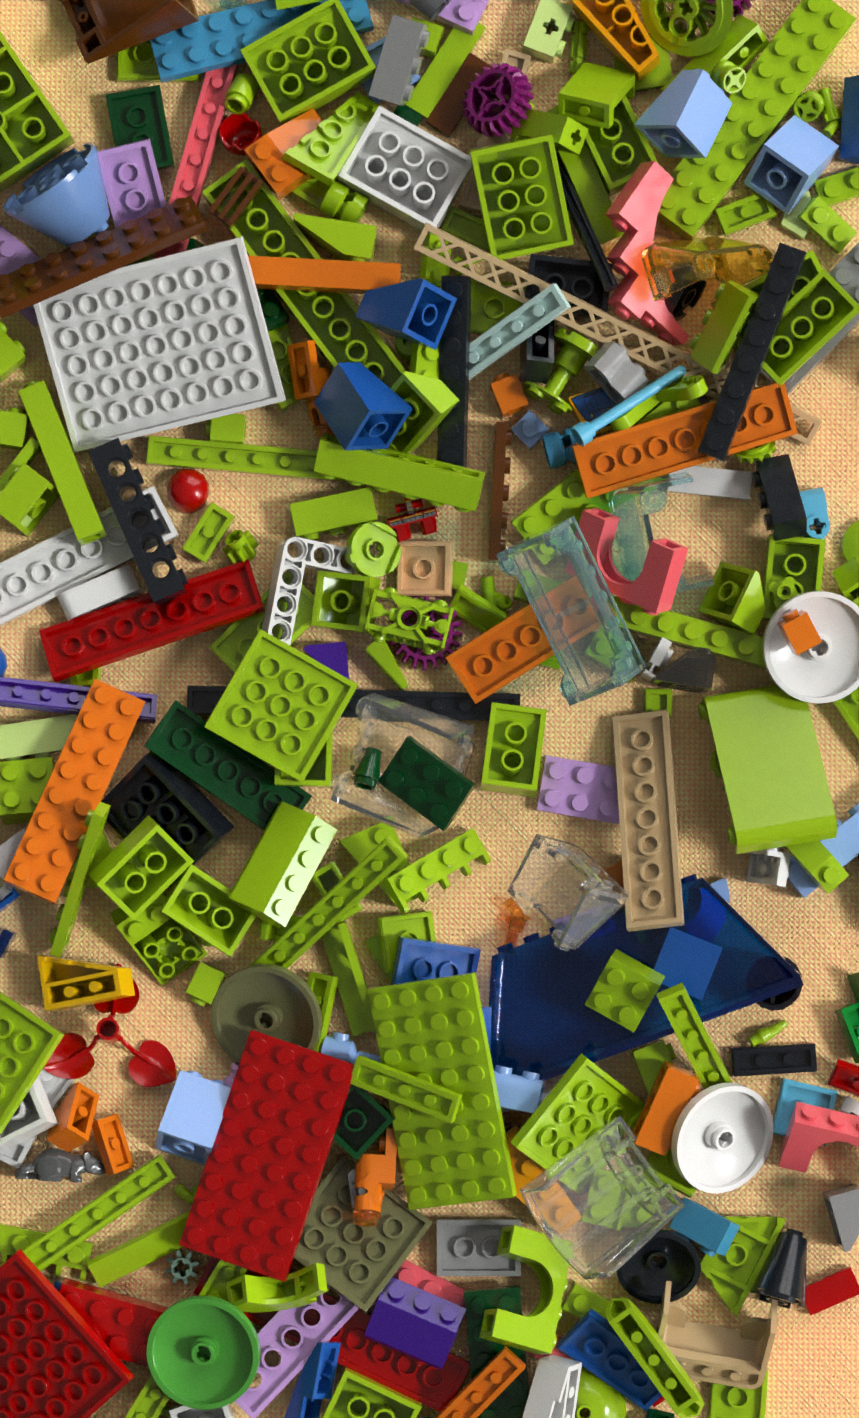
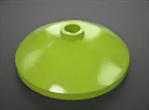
M581 1367L575 1418H625L626 1403L624 1396L589 1370ZM582 1408L590 1410L588 1417L580 1416L579 1412Z

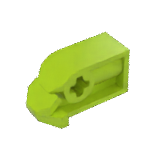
M528 102L532 109L525 112L528 119L520 120V128L512 127L511 140L516 141L552 134L555 150L580 155L589 129L570 117L533 110L535 105Z

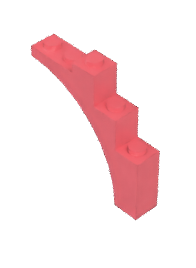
M656 161L642 162L605 214L612 220L614 228L624 232L607 256V260L613 264V269L618 274L625 276L608 300V303L614 308V313L621 319H638L642 325L654 330L658 334L657 338L671 345H684L689 335L677 323L666 307L658 285L654 265L653 239L656 220L663 198L674 178Z

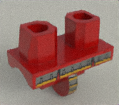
M404 497L405 503L397 504L395 508L397 513L408 511V513L387 518L388 526L395 531L398 542L412 538L408 524L419 522L422 535L437 532L435 517H438L435 506L413 511L414 508L423 506L421 498L411 501V499Z

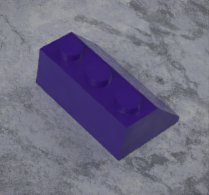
M392 1277L380 1293L364 1337L442 1370L463 1323L466 1308Z

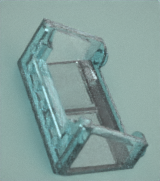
M574 516L531 535L496 554L501 570L509 576H517L565 674L561 679L560 692L567 700L569 706L624 685L647 667Z

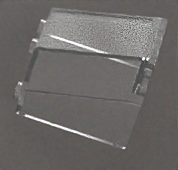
M376 693L364 696L356 706L358 720L362 723L358 730L360 735L358 745L353 748L350 755L351 767L350 770L334 778L331 785L333 793L330 800L412 836L421 838L439 828L380 783L376 785L373 791L364 790L353 784L354 778L352 776L366 748L373 747L382 751L380 762L381 777L408 736L416 739L454 769L466 776L475 749V742L470 741L474 728L469 724Z

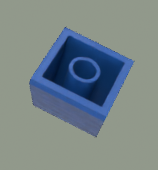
M418 278L366 291L355 317L390 336L436 350L457 298L426 280Z
M360 362L337 363L314 402L344 450L388 449L412 411L411 406Z

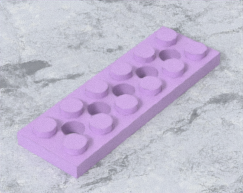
M323 1294L316 1296V1302L278 1311L257 1333L261 1351L257 1372L261 1376V1383L257 1387H249L234 1402L250 1418H256L303 1369L318 1342H328L358 1310L357 1307L341 1295L336 1304H327L323 1299ZM308 1309H316L320 1313V1320L317 1324L308 1325L304 1321V1313ZM293 1329L300 1333L301 1340L297 1345L289 1346L286 1344L284 1335L288 1330ZM270 1350L277 1351L281 1356V1362L275 1367L268 1366L264 1360L265 1354Z

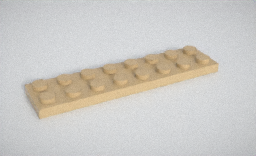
M667 710L614 716L612 718L626 928L630 932L684 925L669 713Z

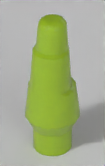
M781 1020L769 1027L760 1028L748 1037V1041L752 1047L764 1044L780 1033L788 1024L786 1020Z

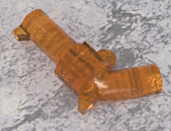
M510 897L503 903L512 916L509 915L505 918L509 931L502 950L516 954L517 951L514 947L519 933H523L526 921L530 920L531 917L524 915L522 909Z

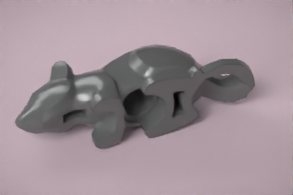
M50 1148L38 1154L32 1163L15 1170L14 1176L15 1179H37L39 1181L61 1182L62 1177H69V1182L82 1183L80 1174L87 1172L94 1175H102L106 1171L101 1160L92 1156L89 1151H84L83 1155L67 1153L58 1148Z

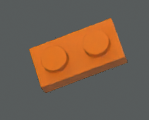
M118 1113L93 1121L92 1129L107 1176L135 1167Z

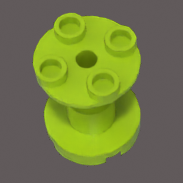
M558 327L554 334V340L562 346V349L554 360V365L557 368L545 388L530 381H525L524 383L527 387L524 393L536 401H539L541 398L549 403L548 408L561 416L566 412L571 413L573 408L558 396L571 376L577 377L584 364L589 362L599 348L588 339L571 331L570 335L565 334L566 330L564 327Z

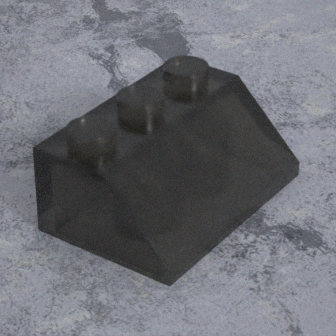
M694 647L692 651L686 652L656 674L651 680L650 686L706 694L712 689L717 655L710 654L711 649Z

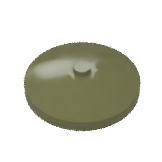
M254 964L239 969L220 986L212 1004L211 1020L215 1037L223 1051L237 1064L240 1063L250 1030H255L311 1050L315 1048L321 1034L322 1016L314 992L301 977L278 965Z

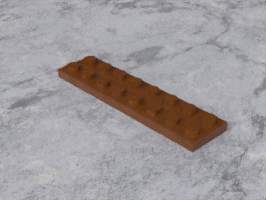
M192 196L176 199L170 205L160 209H153L142 217L135 220H127L121 226L109 231H102L93 238L76 242L65 250L58 253H50L44 259L25 264L9 274L0 275L1 318L207 231L204 219Z

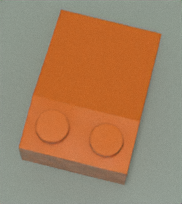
M313 108L268 132L244 149L247 159L278 201L313 177L282 159L284 153L289 148L296 146L301 138L306 134L309 135L322 122Z

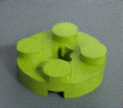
M381 522L360 524L348 538L347 552L345 554L347 563L362 576L375 578L389 574L397 567L401 557V547L397 544L395 531ZM373 543H375L376 550L379 551V553L377 556L373 555L372 557L370 555L369 546H372Z

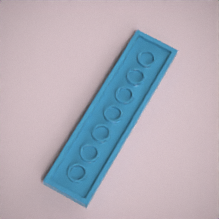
M264 0L199 16V21L151 39L150 43L161 83L245 63L246 60L240 49L327 0L277 10L275 0ZM339 0L357 34L374 31L366 0Z

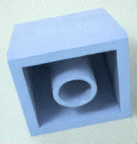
M702 69L682 70L636 121L635 126L664 158H706L732 102L727 98L724 91L713 82L706 71Z
M794 115L763 145L744 184L780 210L789 214L828 167L839 145Z
M180 1070L158 1129L155 1149L205 1166L223 1118L222 1114L231 1087L224 1084L221 1080L215 1079L211 1081L202 1078V1075L195 1071L189 1070L185 1072Z

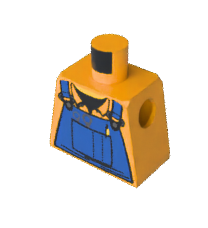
M602 386L568 397L567 403L573 408L572 413L578 423L586 421L590 423L617 405L607 396ZM610 423L596 431L594 437L613 432Z

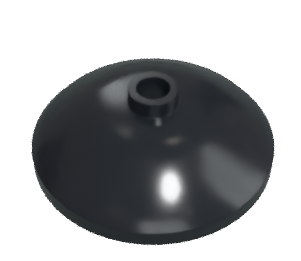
M649 1230L635 1235L623 1245L617 1257L616 1272L621 1286L631 1296L643 1302L661 1304L666 1281L672 1282L670 1302L681 1299L695 1287L700 1277L701 1262L697 1249L684 1236L669 1230Z

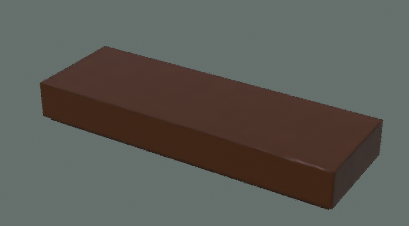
M470 53L426 123L450 138L464 116L462 112L465 107H463L461 102L467 99L463 91L470 89L468 81L474 82L476 79L475 73L482 74L484 66L489 68L492 66Z

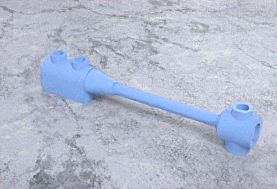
M333 1031L332 1037L326 1036L321 1049L323 1054L352 1064L355 1063L356 1058L360 1055L381 1063L380 1055L358 1051L355 1042L349 1040V1034ZM496 1065L494 1074L500 1106L534 1113L542 1103L545 1081L539 1080L540 1074L523 1071L522 1076L512 1074L513 1068Z

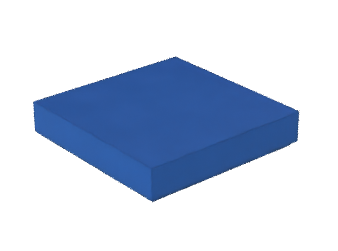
M670 927L653 970L665 976L662 982L663 985L672 987L683 982L690 996L703 1000L723 947Z

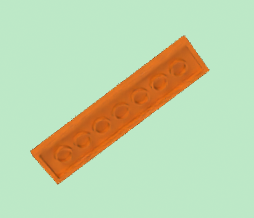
M772 382L753 389L728 455L798 434L785 382L781 386L776 382ZM717 400L635 424L624 430L593 437V441L583 447L578 443L571 444L585 497L588 499L715 460L712 457L699 453L698 448Z
M96 678L93 680L4 876L3 882L49 903H56L79 852L77 846L83 833H87L88 827L84 825L90 809L94 811L101 802L145 701Z

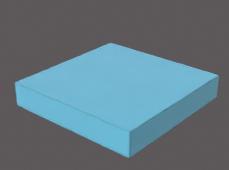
M782 1078L773 1117V1134L785 1135L796 1102L834 1110L838 1091Z

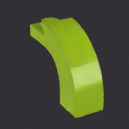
M314 1263L299 1271L288 1274L286 1282L271 1277L242 1275L226 1283L228 1302L239 1308L242 1312H272L292 1309L316 1302V1296L328 1292L325 1265L321 1263Z

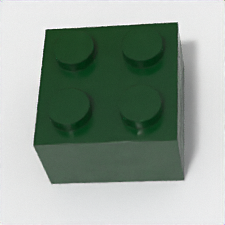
M351 1084L333 1139L357 1161L392 1123L394 1118L391 1116V1112L367 1090Z

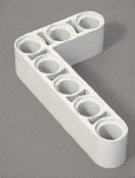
M300 537L282 540L276 551L262 630L272 635L273 626L279 625L282 629V636L279 640L290 645L305 567L328 572L353 573L355 570L351 565L345 569L340 564V558L343 554H346L347 549ZM290 543L295 544L297 547V555L294 558L287 552V547ZM317 548L324 554V559L321 563L316 562L314 559V552ZM285 570L292 574V582L289 585L285 584L282 580V574ZM280 597L284 598L287 602V609L284 612H281L277 607V601Z

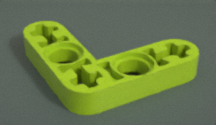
M682 376L610 422L612 430L620 431L630 428L659 402L687 401L702 396L708 391L703 376ZM652 380V381L648 382V384H647L646 386H648L649 384H651V383L654 382L655 380Z

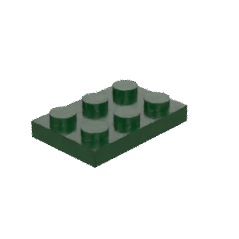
M160 85L106 94L115 146L150 138L157 169L162 170L175 167Z
M411 736L406 737L379 780L382 786L442 831L447 830L476 786L475 783Z

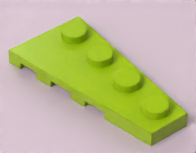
M357 92L336 109L331 117L319 123L314 131L301 138L296 146L289 148L284 153L282 159L331 186L377 108L381 105Z

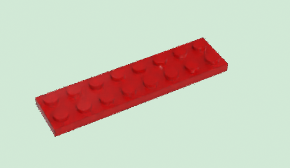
M249 559L245 560V562L241 561L188 579L189 584L184 585L187 593L158 606L154 604L150 593L39 630L54 682L264 612L265 608Z

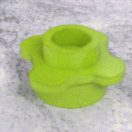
M788 576L784 581L770 583L769 591L773 595L774 605L777 608L787 600L800 594L795 589V579ZM782 590H786L787 594L783 595Z

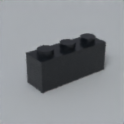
M789 454L763 458L762 462L756 461V471L752 472L754 487L760 488L761 493H758L760 509L766 510V514H764L766 531L771 530L774 541L807 535V517Z

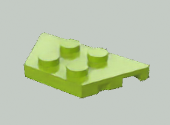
M723 1216L740 1226L725 1256L716 1253L712 1257L704 1253L700 1261L702 1272L731 1312L738 1316L754 1281L786 1221L783 1217Z

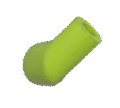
M494 576L480 578L483 598L504 612L510 609L512 600L509 596H504L496 591Z

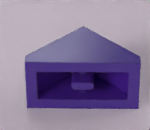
M346 642L305 646L303 651L312 659L350 680Z

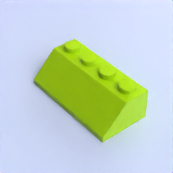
M825 269L816 275L787 303L762 366V370L779 386L786 382L859 313V304Z
M280 801L230 892L228 899L271 926L286 927L333 840L337 829L316 815Z

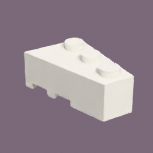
M554 1354L539 1358L522 1418H575L582 1362Z

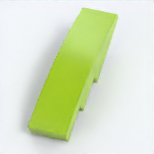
M585 142L580 155L557 150L600 245L622 236L624 232L614 228L612 220L605 215L612 203Z

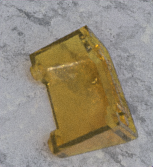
M711 236L652 244L642 251V262L654 301H659L671 297V294L706 279H717L724 285L730 280L744 285L769 272L773 262V255L762 244Z

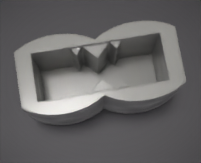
M609 342L604 343L584 367L588 374L602 386L607 396L618 405L643 389L649 381L645 376V370L639 364L631 362L627 355L628 351L622 344Z

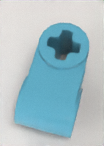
M823 487L799 491L807 517V535H804V538L824 539L830 530V523ZM814 523H816L817 527H822L818 534H816L815 530H810Z

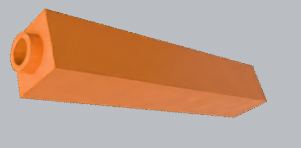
M248 256L255 285L259 289L365 294L368 290L397 284L401 280L400 263Z

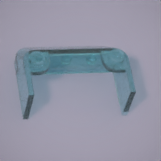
M688 472L650 479L609 493L608 505L610 513L620 517L615 539L623 577L634 581L641 574L650 542L653 540L648 514L659 512L666 506L668 501L666 487L693 482V478ZM681 572L676 593L714 585V582L708 574L684 579V575Z

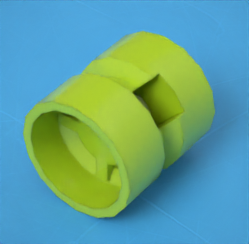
M335 180L326 193L319 211L332 219L339 217V220L359 223L368 207L370 198L357 191L351 193L348 186Z

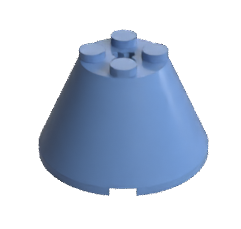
M85 143L83 145L85 149L79 152L76 148L65 152L22 183L25 189L18 196L12 193L6 200L3 209L7 215L65 247H71V245L79 241H86L85 238L91 234L97 235L106 230L109 226L106 221L110 213L98 153L94 144Z

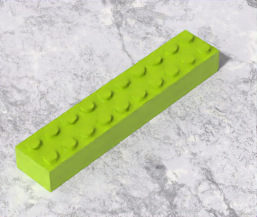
M801 0L746 73V82L743 88L737 93H731L728 97L732 105L707 157L683 158L671 173L674 180L663 198L657 220L687 242L691 243L715 209H717L762 149L763 145L792 109L795 101L804 93L852 29L857 18L832 0Z
M247 159L202 191L204 199L210 207L240 166L244 167L246 171L251 172L256 178L262 180ZM244 176L241 177L239 182L236 184V186L230 192L228 197L222 203L220 208L217 210L218 212L222 211L227 202L230 200V198L236 192L238 187L244 181ZM249 183L225 217L229 219L254 186V183ZM265 183L234 226L230 228L224 224L233 238L243 236L248 256L322 259ZM273 289L309 339L315 340L316 348L332 369L335 368L337 363L360 362L389 388L406 371L373 326L355 317L359 308L348 293Z

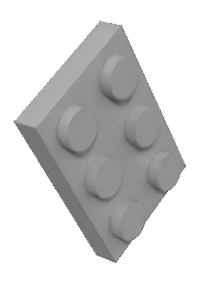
M437 1219V1276H521L520 1261L497 1255L502 1227L511 1225L521 1227V1219Z

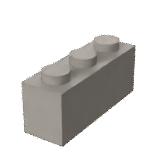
M392 15L368 94L369 96L402 106L405 105V101H410L414 86L411 85L414 74L417 75L422 64V59L419 58L422 47L426 48L429 41L430 32L427 31L429 25L398 15Z

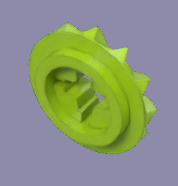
M773 441L753 447V449L734 453L733 457L739 459L742 463L749 461L750 464L754 461L762 462L763 458H770L772 453L776 451V443Z

